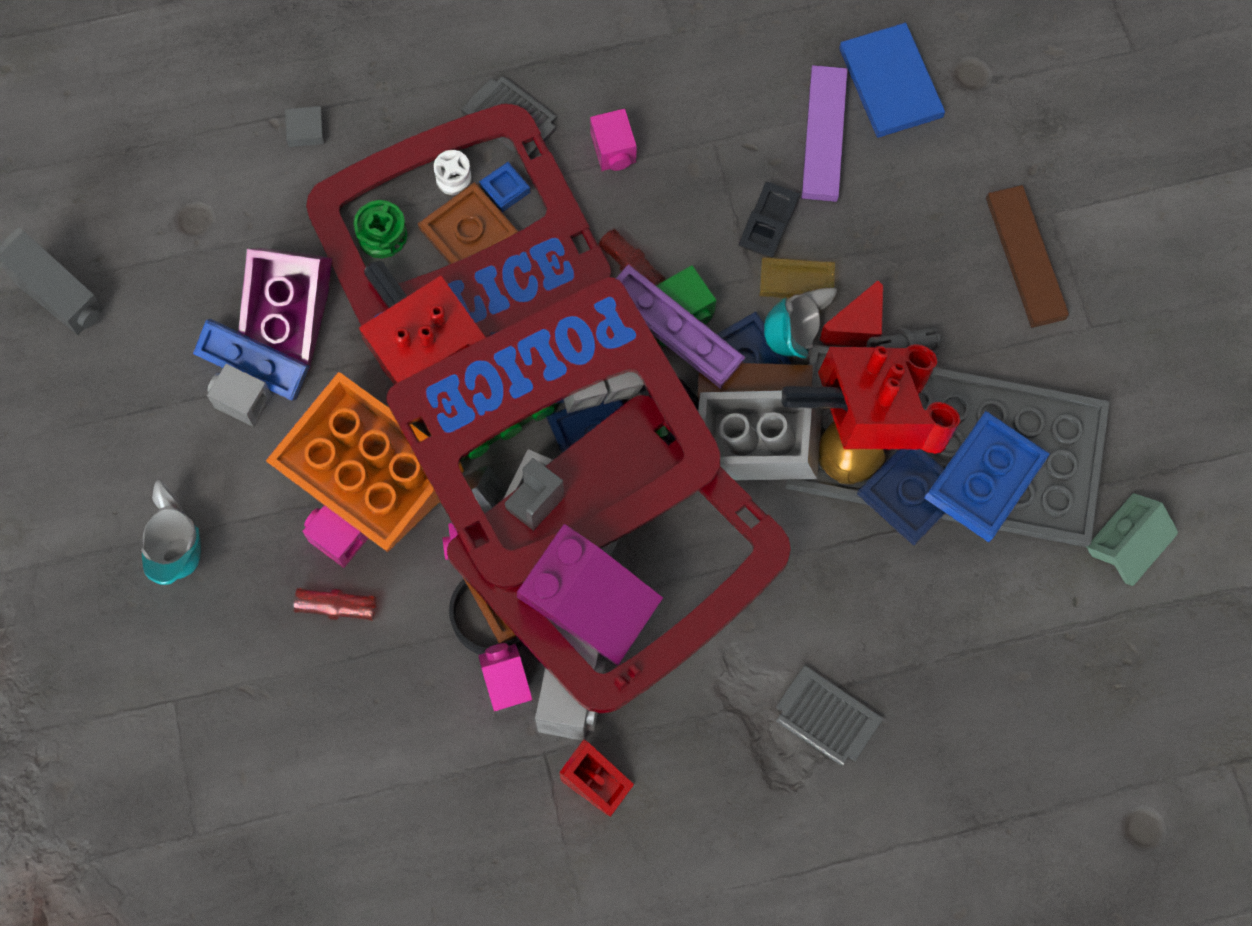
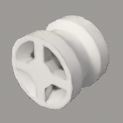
M447 150L439 154L435 159L434 173L436 183L442 192L453 196L471 185L472 177L469 160L462 152ZM455 174H459V175H460V176H456V177L450 178L451 175H455Z

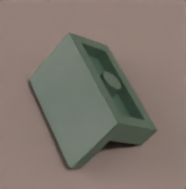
M1133 493L1086 548L1092 557L1115 565L1125 584L1134 586L1177 536L1178 530L1162 502Z

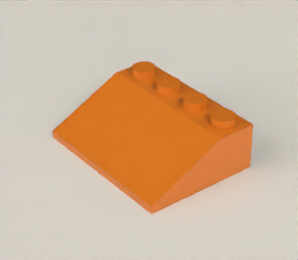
M340 372L335 375L266 460L268 464L386 552L391 550L440 502L390 409ZM410 424L419 442L428 438L426 434ZM459 462V469L463 473L464 469L461 462Z

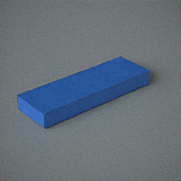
M212 319L205 321L193 352L194 355L224 368L225 364H228L266 382L270 391L291 401L297 399L310 367L306 363Z

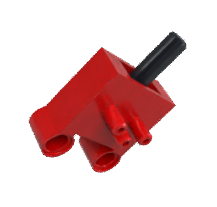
M373 261L364 270V275L389 309L359 327L362 340L394 385L486 338L441 275L407 296L382 261ZM422 419L416 421L419 423H424Z
M919 344L910 345L907 348H885L883 346L875 348L829 347L818 371L823 387L786 386L782 389L781 402L784 407L830 408L843 449H922L928 453L937 454L945 450L960 423V415L957 410L946 403L934 402L928 406L927 410L923 409L918 394L923 391L936 367L937 357L928 347Z

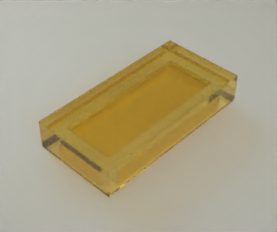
M762 258L759 296L790 298L811 290L834 288L835 262Z

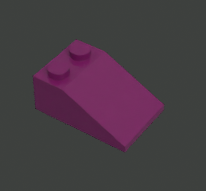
M267 248L247 249L238 332L311 366L329 292L332 258Z
M563 524L517 591L518 599L617 666L663 599L662 596L606 552L565 524Z

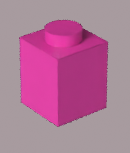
M621 109L590 117V134L601 171L609 169L619 171L636 163L637 146L626 110Z
M325 505L321 509L316 508L310 513L304 523L305 529L302 531L308 542L343 568L368 540V537Z
M506 643L496 644L487 648L485 653L478 655L494 711L532 700L516 644L510 646Z

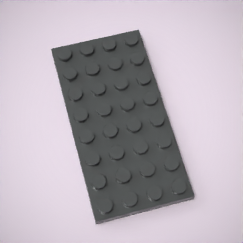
M813 344L808 365H813L812 386L823 387L818 371L829 347ZM934 368L923 391L918 394L923 409L927 410L928 406L934 402L946 403L957 410L960 415V423L944 451L937 454L926 453L945 469L984 412H989L1050 454L999 530L1076 546H1089L1092 541L1110 401ZM822 408L820 439L825 430L834 421L830 408ZM883 449L885 454L884 464L899 449ZM818 462L817 479H789L786 481L785 489L868 505L857 495V492L869 479L855 484L839 483L830 477ZM945 514L941 518L943 520L958 522L948 514Z

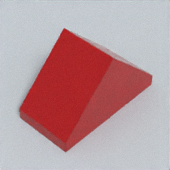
M876 281L823 326L819 340L824 345L866 347L871 337H880L882 335L883 285Z
M584 739L559 772L560 780L610 817L634 785Z

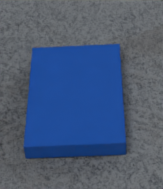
M906 23L840 42L839 50L877 138L944 117L945 110Z
M985 411L924 498L978 536L990 542L1050 454Z

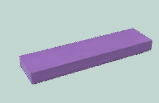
M812 65L801 199L838 201L847 68Z
M629 264L618 275L616 279L620 280L651 333L721 389L744 362L745 357Z

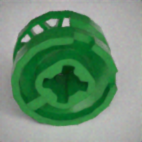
M376 200L368 202L356 213L353 224L358 244L364 253L374 258L384 259L392 257L402 250L406 244L408 233L403 212L397 205L389 201ZM395 245L400 246V247H399L398 249H396V250H395V248H394Z

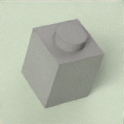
M225 364L221 373H216L212 377L208 385L207 397L215 409L254 427L271 399L272 394L266 382Z

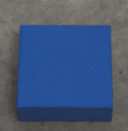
M506 162L479 181L480 188L501 212H504L530 193L528 184L509 162Z

